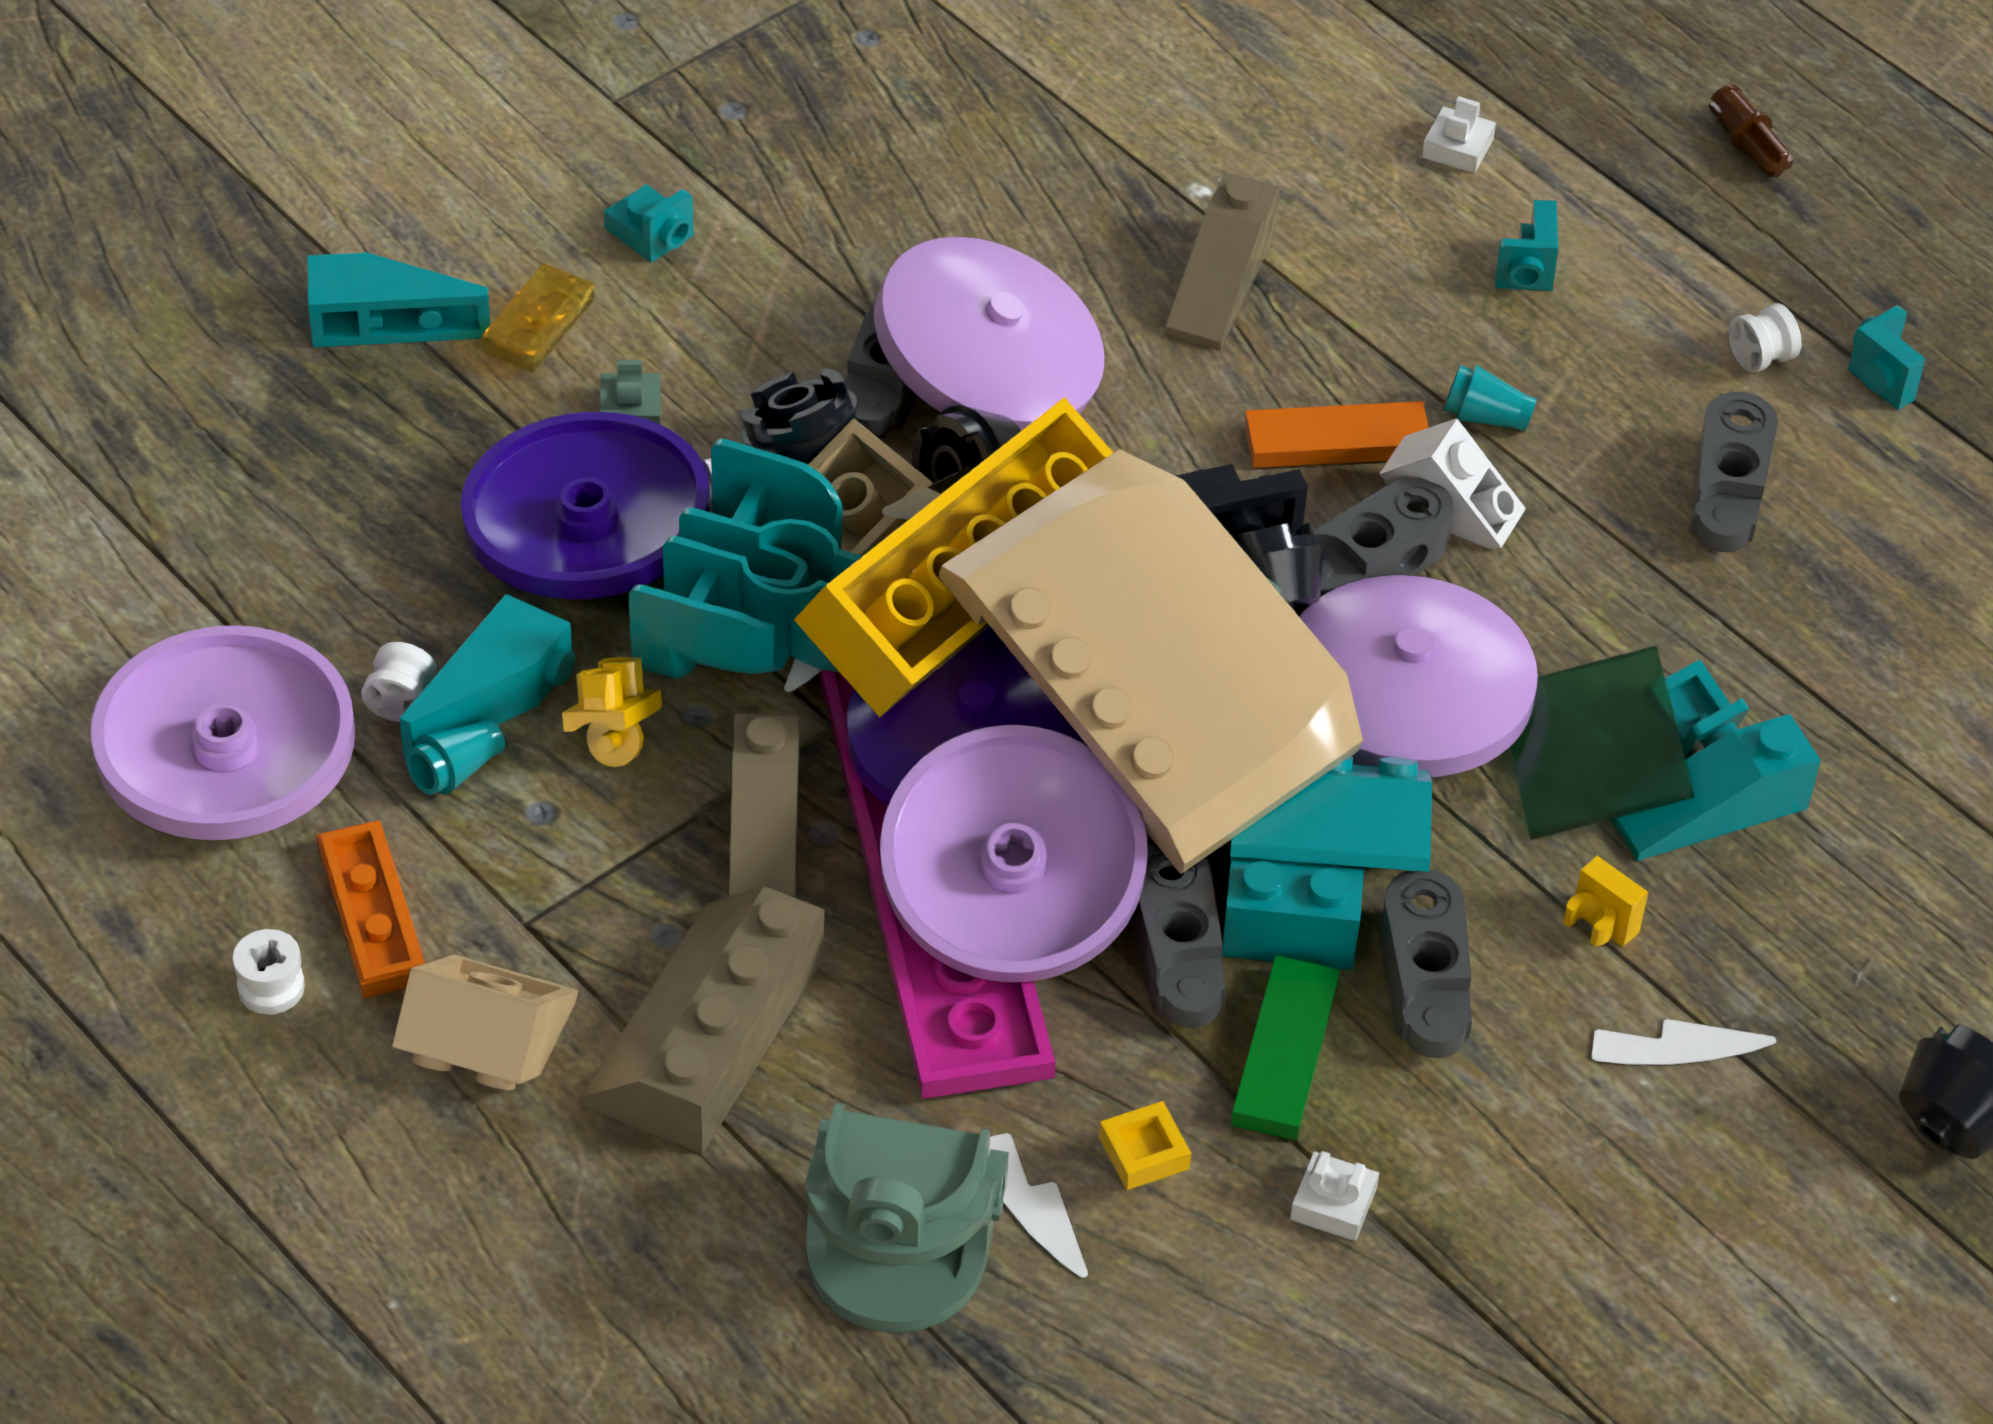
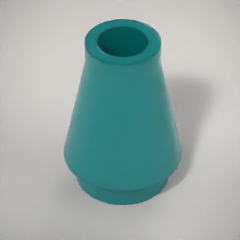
M1477 364L1474 369L1459 365L1447 396L1444 410L1457 414L1456 418L1459 421L1508 427L1525 432L1537 398L1524 394Z
M484 718L474 724L419 736L415 746L406 753L408 772L415 785L425 794L434 795L438 792L444 795L450 794L492 757L504 751V736L498 725L489 718Z

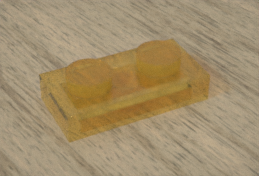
M543 263L481 335L483 353L534 373L595 300L594 283Z

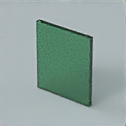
M1657 645L1537 677V689L1530 719L1519 738L1510 746L1531 840L1695 798Z

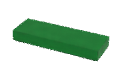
M1278 955L1275 956L1233 1107L1231 1126L1295 1141L1298 1140L1336 996L1341 969Z

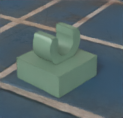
M617 360L618 373L600 374L599 412L633 415L661 425V373H642V360Z

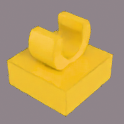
M1596 856L1580 870L1576 894L1567 903L1563 924L1571 927L1577 920L1583 918L1593 925L1590 938L1592 945L1595 947L1601 946L1611 938L1624 947L1640 932L1649 892L1602 858Z
M1164 1101L1100 1121L1099 1139L1126 1190L1190 1169L1192 1153Z

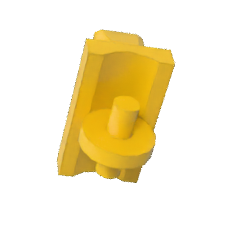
M641 657L605 658L598 662V668L583 670L576 674L579 703L562 712L564 732H574L591 723L587 730L586 739L589 751L603 765L619 767L635 759L643 748L644 736L638 722L662 708L661 689H644Z

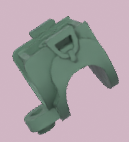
M835 1103L831 1120H821L814 1154L806 1177L808 1205L806 1259L810 1280L821 1299L834 1312L858 1326L881 1332L904 1333L923 1330L944 1322L965 1307L978 1290L985 1272L995 1221L1000 1219L1007 1186L1009 1152L991 1149L989 1155L990 1129L982 1128L980 1134L845 1111L844 1103Z

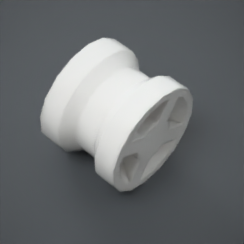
M1780 303L1764 307L1756 317L1751 314H1744L1730 322L1728 333L1732 353L1740 366L1749 373H1757L1767 369L1772 360L1787 362L1795 359L1800 354L1802 343L1798 324L1789 309Z
M403 642L387 643L379 648L373 661L374 672L368 675L361 690L362 700L367 708L376 715L390 721L400 722L399 718L437 675V665L428 653L417 646Z
M274 929L255 931L240 940L234 949L232 957L240 1001L247 1009L258 1014L274 1015L294 1007L302 998L305 988L304 976L300 967L302 960L298 943L291 935ZM266 967L264 971H258L261 968Z

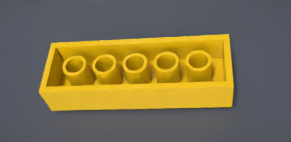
M1065 397L1062 398L829 582L796 616L794 621L880 718L990 627L986 621L977 625L939 578L941 566L1113 454L1112 450Z

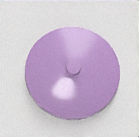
M946 237L923 242L904 252L895 261L877 293L874 305V323L883 353L903 382L917 396L939 412L951 406L963 405L1004 415L1013 420L1023 430L1064 397L1081 414L1101 382L1105 358L1103 342L1088 308L1070 286L1054 272L1035 259L1005 245L968 237Z
M1407 575L1378 576L1354 581L1335 588L1321 596L1318 602L1311 604L1300 615V619L1347 673L1363 738L1359 751L1352 755L1354 765L1379 767L1380 758L1397 757L1418 761V770H1428L1430 777L1457 774L1481 766L1498 757L1519 738L1530 719L1538 677L1537 665L1531 646L1521 629L1505 612L1489 600L1468 589L1427 577Z
M239 625L206 627L187 631L162 640L143 650L122 666L107 683L96 703L91 722V745L97 773L104 788L117 805L131 817L158 831L174 836L200 840H228L253 836L279 828L304 815L318 805L340 781L351 759L355 743V725L351 697L342 676L333 664L313 647L287 634L259 627Z
M1000 725L970 731L950 739L925 755L912 767L893 794L885 814L880 840L881 872L884 888L896 917L907 933L927 953L949 967L974 977L1000 982H1030L1055 977L1078 968L1104 951L1125 928L1136 909L1145 881L1148 856L1146 828L1140 809L1092 750L1084 743L1053 730L1024 725Z

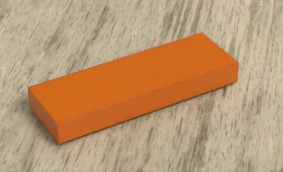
M1423 401L1246 410L1244 422L1252 468L1388 461L1404 436L1429 428Z
M376 820L316 834L318 852L363 999L406 989L411 968L425 964L381 821Z

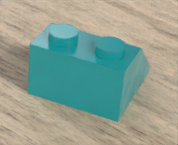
M1231 857L1221 956L1274 962L1275 956L1278 955L1332 968L1353 970L1361 917L1364 867Z

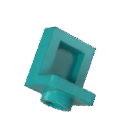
M1899 305L1894 306L1879 316H1870L1859 325L1853 335L1854 346L1848 370L1865 383L1871 391L1880 395L1897 410L1915 401L1926 359L1901 339L1907 312Z
M1700 659L1651 685L1643 695V698L1684 759L1706 748L1733 730H1737L1750 710L1743 698L1730 704Z

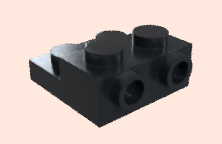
M1233 464L1176 475L1185 480L1235 541L1239 540L1238 535L1283 524H1289L1291 535L1295 536V531L1300 529V526L1304 523L1308 486L1300 469L1273 475H1263L1240 481Z

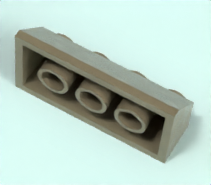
M766 886L705 904L580 1097L581 1105L703 1155L824 959V909Z

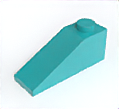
M368 252L307 255L308 309L313 348L492 338L488 287Z
M505 594L399 718L404 760L406 761L407 751L415 746L419 736L474 724L484 718H489L499 725L539 706L555 686L560 687L568 680L574 668L575 653L572 651L570 622Z
M1783 715L1733 730L1609 807L1608 815L1635 859L1640 861L1808 809L1821 759L1792 715Z

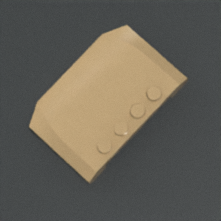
M1120 449L964 550L940 568L939 578L976 624L980 625L986 621L1140 809L1143 813L1142 819L1144 820L1147 834L1180 874L1359 751L1363 742L1347 673L1185 480Z

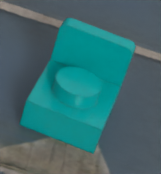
M645 184L604 210V228L652 263L670 250L682 246L689 238L694 236L693 196L686 190L681 189L672 196L665 198L648 184Z
M1534 200L1531 223H1520L1519 239L1503 238L1499 241L1495 272V286L1497 288L1553 291L1559 249L1557 201Z

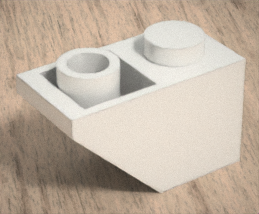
M1457 418L1404 436L1380 472V476L1387 485L1403 478L1420 477L1444 487L1452 497L1454 507L1450 534L1490 550L1502 548L1526 510Z

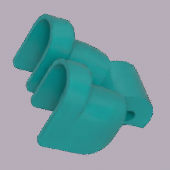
M721 438L716 440L711 449L712 513L693 507L685 508L679 516V536H669L663 545L664 591L638 584L632 588L629 594L631 657H641L642 670L671 679L684 678L693 671L697 664L738 673L761 674L775 672L784 667L790 655L818 669L839 672L794 621L796 616L829 582L862 557V555L840 549L843 507L838 494L821 473L806 463Z

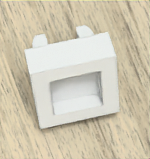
M1458 96L1455 110L1442 107L1424 140L1422 158L1475 174L1494 139L1496 122L1478 117L1480 111L1479 102Z
M1314 1151L1293 1201L1290 1220L1356 1242L1377 1189L1379 1172L1367 1169L1364 1164L1356 1163L1354 1165L1330 1157V1153L1324 1151L1320 1153Z

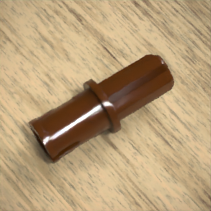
M1729 84L1718 89L1711 97L1713 102L1709 103V110L1728 129L1734 147L1738 150L1746 149L1769 177H1779L1784 170L1791 168L1793 156L1772 132L1771 118L1764 112H1758L1738 86Z

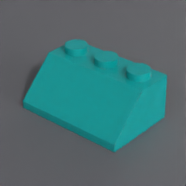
M1350 756L1229 841L1230 857L1429 872L1432 816V780L1429 771L1418 770V761L1412 759L1384 757L1379 759V767L1353 765V757Z

